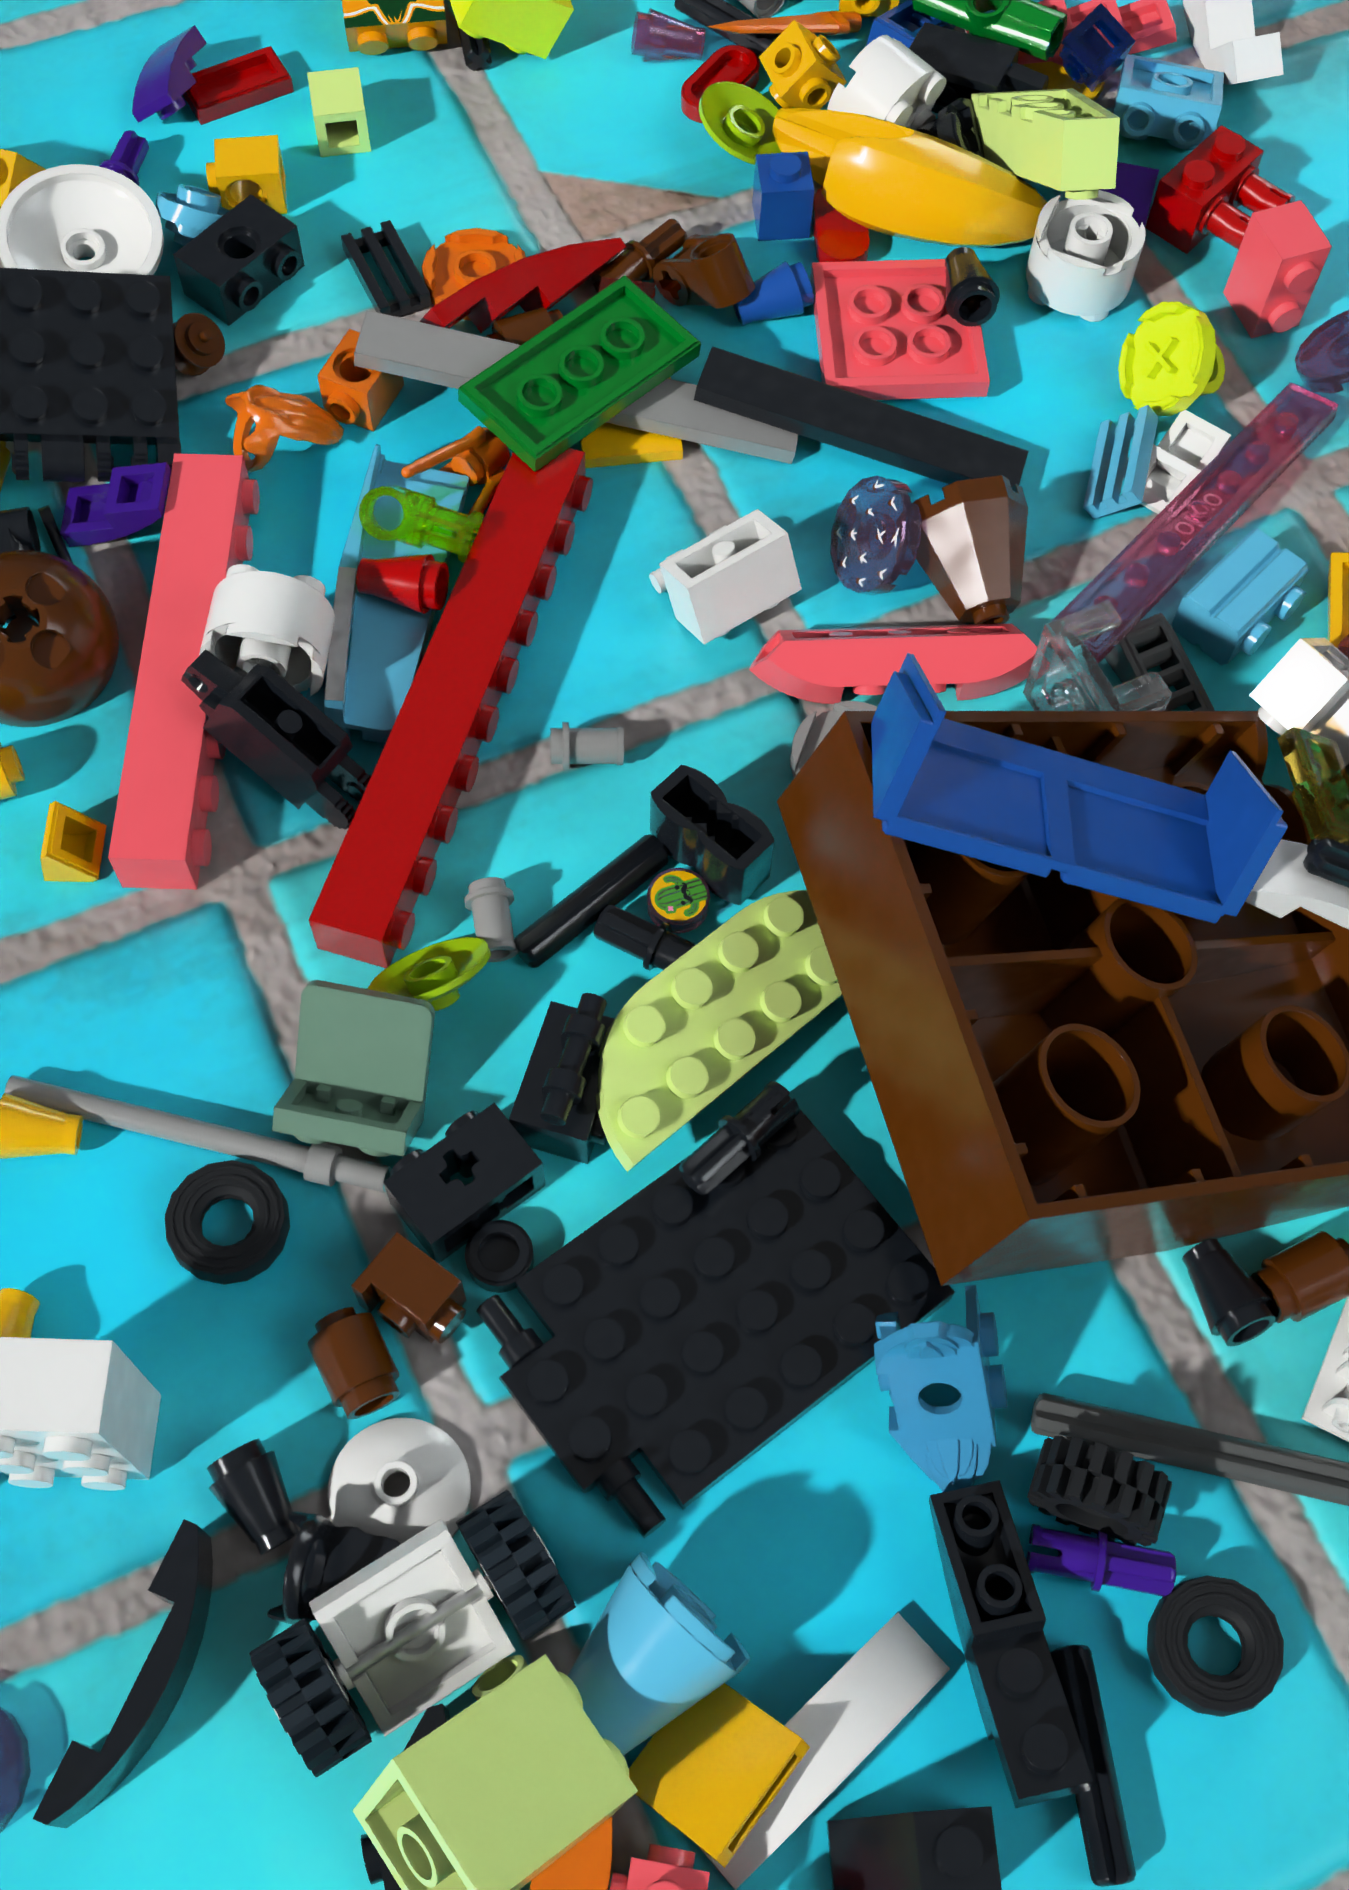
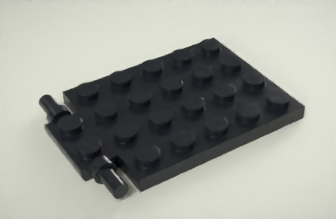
M787 1095L780 1102H782L785 1105L791 1100V1098L789 1095ZM801 1109L794 1119H790L760 1146L761 1155L755 1161L746 1159L708 1194L700 1195L685 1183L679 1169L684 1161L682 1160L516 1280V1289L553 1337L545 1344L532 1328L524 1330L499 1295L488 1298L476 1310L477 1314L502 1346L499 1355L509 1367V1370L502 1374L499 1379L581 1491L587 1493L597 1487L607 1501L615 1499L643 1538L658 1529L666 1521V1518L637 1481L641 1473L631 1461L632 1458L640 1453L682 1510L875 1360L874 1343L881 1340L877 1337L875 1324L878 1315L898 1312L902 1329L911 1323H921L949 1302L955 1293L950 1285L941 1286L933 1265Z

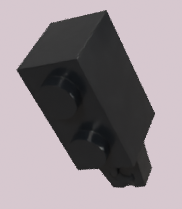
M926 22L909 47L911 51L947 80L944 90L936 99L931 110L934 113H939L945 106L960 97L971 100V93L1047 90L1049 76L1018 64V47Z

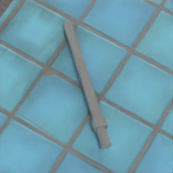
M15 1075L9 1078L4 1093L68 1114L82 1115L84 1120L301 1172L305 1181L330 1187L338 1181L384 1193L386 1189L383 1181L390 1177L392 1170L391 1166L343 1155L341 1147L325 1143L312 1144L311 1147Z

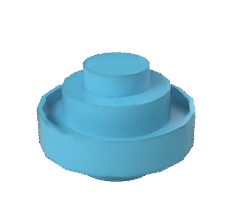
M184 184L178 185L177 194L158 193L155 205L159 216L166 219L165 227L175 232L174 241L184 246L229 212V210L220 207V195Z

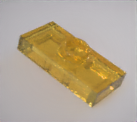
M1293 726L1277 738L1294 788L1292 791L1293 800L1302 812L1310 839L1312 841L1314 839L1323 840L1330 838L1349 846V775L1345 769L1338 744L1334 740Z

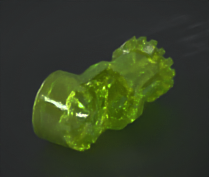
M385 485L370 490L363 497L359 507V517L363 528L376 539L395 540L420 549L426 544L457 554L458 561L465 563L473 544L472 542L475 540V533H478L484 518V514L477 511L467 515L437 505L436 498L397 485ZM381 496H392L402 505L404 511L403 520L394 530L381 527L375 520L373 514L374 505Z

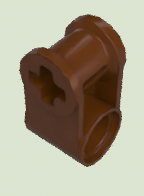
M731 233L691 235L685 240L682 251L672 259L661 260L653 268V279L659 292L666 300L677 306L698 305L712 306L716 309L725 308L742 301L755 288L737 241Z

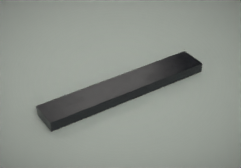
M713 346L698 381L694 396L696 401L946 484L960 480L1003 475L1009 479L1012 488L1015 483L1018 485L1020 483L1029 452Z

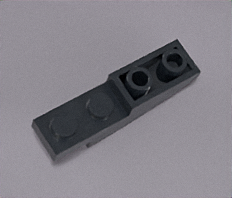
M1000 1480L930 1495L929 1504L940 1558L970 1678L988 1740H995L1015 1808L1089 1791L1094 1781L1043 1632L1046 1617Z

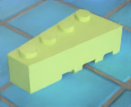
M1074 88L971 93L985 159L1012 172L1016 176L1058 191H1065V198L1094 199L1098 197L1099 189H1116L1120 117Z

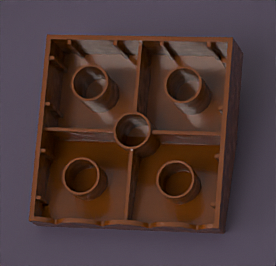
M875 711L843 712L779 797L777 803L941 1286L1168 1251L1201 1243L1209 1239L1234 1235L1349 1206L1348 929L1302 907L1279 918L1247 902H1244L1236 917L1224 914L1214 924L1064 883L1061 880L1059 871L1051 870L1049 876L1045 878L887 835L882 831V820L873 818L871 723ZM946 711L944 716L945 719L1204 795L1231 750L1238 754L1284 811L1281 817L1288 825V828L1282 840L1309 845L1312 840L1316 839L1312 820L1301 800L1284 787L1264 784L1262 781L1268 754V737L1266 725L1258 717V711Z

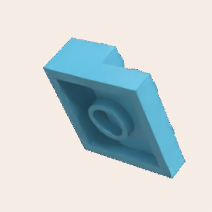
M1125 54L1118 91L1112 113L1120 117L1119 134L1133 140H1145L1149 135L1168 139L1170 145L1180 149H1195L1216 129L1222 109L1224 72Z

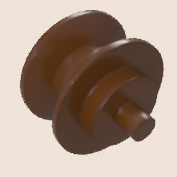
M188 313L173 323L175 369L189 376H198L221 361L225 352L224 337L219 327L210 318L200 313Z

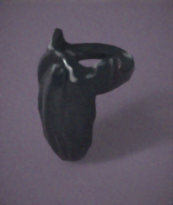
M289 1513L288 1518L301 1529L289 1552L288 1564L284 1574L283 1604L270 1609L267 1612V1616L271 1619L293 1625L303 1618L309 1623L312 1620H316L309 1605L310 1601L396 1548L401 1543L385 1536L365 1533L358 1527H336L330 1520L320 1514Z

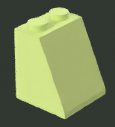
M544 1654L394 1757L353 1809V1812L401 1890H520L609 1819L638 1790L629 1778L628 1765L620 1750L611 1741L601 1737L584 1712L583 1701L576 1685L566 1674L557 1671L546 1654Z

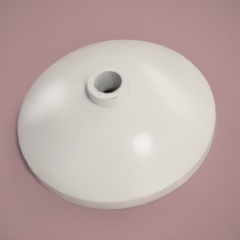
M70 164L40 171L14 188L0 208V259L4 268L154 275L162 258L164 247L163 229L160 216L153 201L132 180L107 168L85 164ZM83 257H91L89 260H80Z

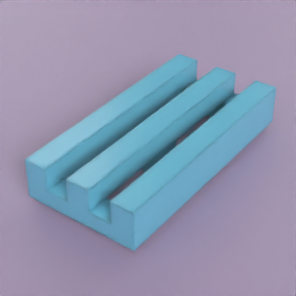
M1149 405L1138 409L1136 419L1130 412L1119 415L1117 426L1110 419L1100 423L1083 508L1093 519L1141 504L1143 501L1158 423V416ZM1133 436L1132 444H1131V450H1130V455H1129V458H1128L1127 456H1128L1130 441H1131V437ZM1123 477H1124L1125 480H1124L1122 495H1120L1121 486H1122V481H1123Z

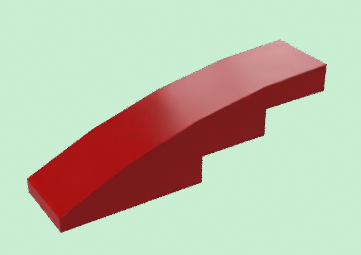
M619 237L570 244L522 258L472 281L433 306L419 322L450 329L468 316L480 333H483L492 326L493 321L500 320L518 305L521 306L524 312L541 307L548 311L589 280L592 274L599 271L606 264H609L627 246Z

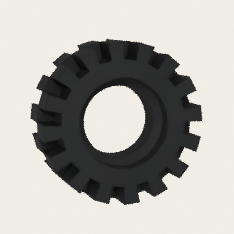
M1054 1436L1053 1439L1047 1438L1044 1440L1027 1496L1031 1505L1039 1507L1038 1511L1045 1515L1056 1516L1055 1521L1066 1526L1070 1524L1079 1527L1078 1531L1089 1535L1091 1532L1098 1533V1531H1103L1107 1533V1540L1115 1541L1117 1538L1123 1543L1132 1545L1139 1543L1143 1546H1150L1151 1543L1155 1544L1157 1542L1172 1487V1481L1168 1480V1476L1163 1471H1155V1466L1147 1461L1133 1460L1134 1455L1123 1450L1119 1453L1108 1450L1109 1445L1096 1442L1094 1446L1089 1445L1082 1438L1072 1437L1070 1441L1063 1436Z

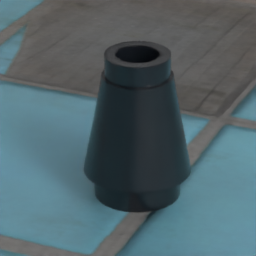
M968 247L954 249L945 259L946 310L961 325L969 327L979 326L991 319L996 312L1000 298L999 288L976 256L974 250Z
M1217 1239L1203 1241L1185 1253L1182 1260L1188 1269V1274L1212 1335H1221L1226 1345L1231 1347L1241 1345L1256 1338L1273 1325L1276 1318L1269 1308L1272 1304V1298L1239 1265L1228 1251L1223 1249Z
M259 1438L234 1449L207 1467L214 1481L209 1490L238 1524L252 1544L256 1545L260 1555L270 1552L298 1534L299 1529L297 1525L288 1518V1514L293 1511L275 1452L270 1451L266 1453Z

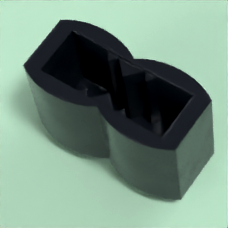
M680 765L651 792V834L665 845L669 852L668 856L682 864L695 867L700 880L716 896L727 902L741 905L770 877L774 838L770 830L759 817L749 810L727 803L722 790L706 774L692 767Z

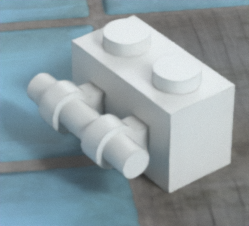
M759 509L729 525L720 527L711 532L708 537L684 550L681 549L666 557V560L659 563L660 568L649 574L650 581L659 594L665 591L668 592L676 619L704 645L715 638L726 635L736 626L765 610L777 606L782 600L802 590L788 532Z

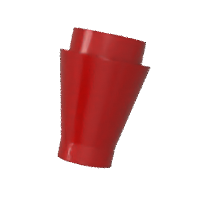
M432 554L381 559L362 558L357 568L356 586L361 594L373 595L426 614L430 609L441 610L443 608L449 587V571L447 564L435 561Z

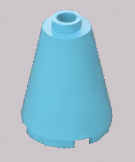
M640 1552L629 1564L567 1675L576 1685L583 1701V1710L601 1737L611 1741L623 1756L733 1678L750 1661L749 1654L732 1632L724 1641L713 1632L717 1628L716 1623L713 1621L716 1615L663 1565L657 1561L651 1565L647 1555L643 1552Z

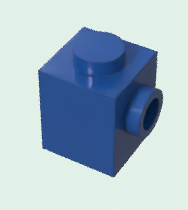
M808 151L756 154L752 205L758 241L810 238L815 188Z

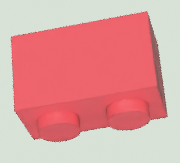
M1301 200L1252 213L1223 294L1251 338L1274 332L1282 333L1299 326L1332 246Z

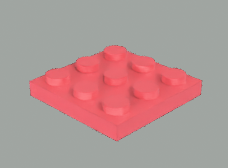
M945 259L812 262L810 281L814 294L813 308L822 383L873 400L987 397L990 378L981 325L973 327L961 325L948 314L946 310Z

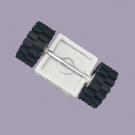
M505 1490L456 1521L461 1534L485 1576H482L478 1568L471 1572L448 1529L440 1519L309 1602L313 1615L339 1658L332 1661L319 1637L314 1633L311 1625L305 1618L249 1653L259 1682L266 1690V1696L281 1725L291 1737L293 1746L298 1754H301L306 1766L315 1777L322 1775L372 1742L364 1719L348 1692L352 1688H357L384 1736H387L516 1651L488 1600L494 1597L491 1589L494 1590L524 1641L576 1608L569 1590L558 1574L555 1562L544 1542L508 1490Z

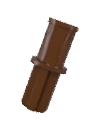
M668 219L640 242L628 241L625 244L627 247L624 248V251L617 258L592 274L591 279L595 282L593 286L596 292L599 293L624 275L634 284L641 282L643 279L651 280L655 265L681 248L687 239V234L681 228L680 223L676 219Z

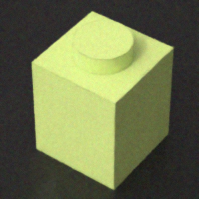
M359 68L307 72L320 157L371 152Z

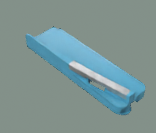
M376 444L339 564L335 598L332 607L335 614V623L323 684L320 690L310 696V688H308L306 698L344 730L349 738L353 734L350 733V729L362 731L363 740L386 743L423 659L436 610L430 609L426 614H422L376 596L359 593L356 586L357 568L362 558L381 559L432 554L435 561L445 562L448 566L454 545L453 539L457 534L469 489V477L428 469L410 478H404L401 470L408 464L385 460V455L381 454V446ZM350 634H352V635H351L350 654H349V665H348L347 658H348V649H349V639H350Z

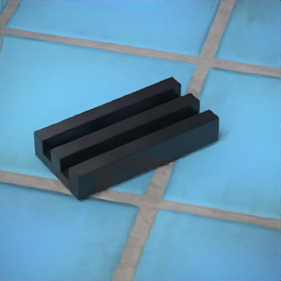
M390 220L380 223L381 231L374 233L370 226L361 229V238L354 240L351 233L341 236L343 250L376 312L400 317L431 306L430 292ZM387 246L411 290L413 298L408 297L382 247ZM370 252L397 303L389 305L363 257V253Z

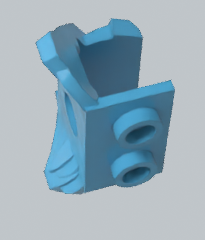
M976 1285L965 1286L966 1328L942 1321L911 1323L901 1329L898 1312L878 1315L875 1321L877 1337L881 1339L874 1343L876 1374L878 1375L880 1390L890 1391L889 1394L894 1406L889 1407V1433L918 1467L939 1486L942 1492L974 1486L975 1480L983 1476L988 1467L991 1447H996L995 1409L1007 1408V1390L1003 1364L990 1365L989 1357L999 1356L994 1312L981 1313ZM944 1383L955 1387L960 1392L961 1397L958 1401L948 1406H933L923 1401L919 1393L930 1384Z

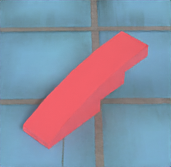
M1043 0L1037 3L1067 14V26L1064 30L1061 44L1054 57H1049L1047 61L1019 51L1018 64L1052 61L1062 66H1076L1124 57L1125 54L1132 55L1177 42L1176 25L1166 0H1139L1121 7L1117 6L1116 0H1091L1068 9L1065 0Z

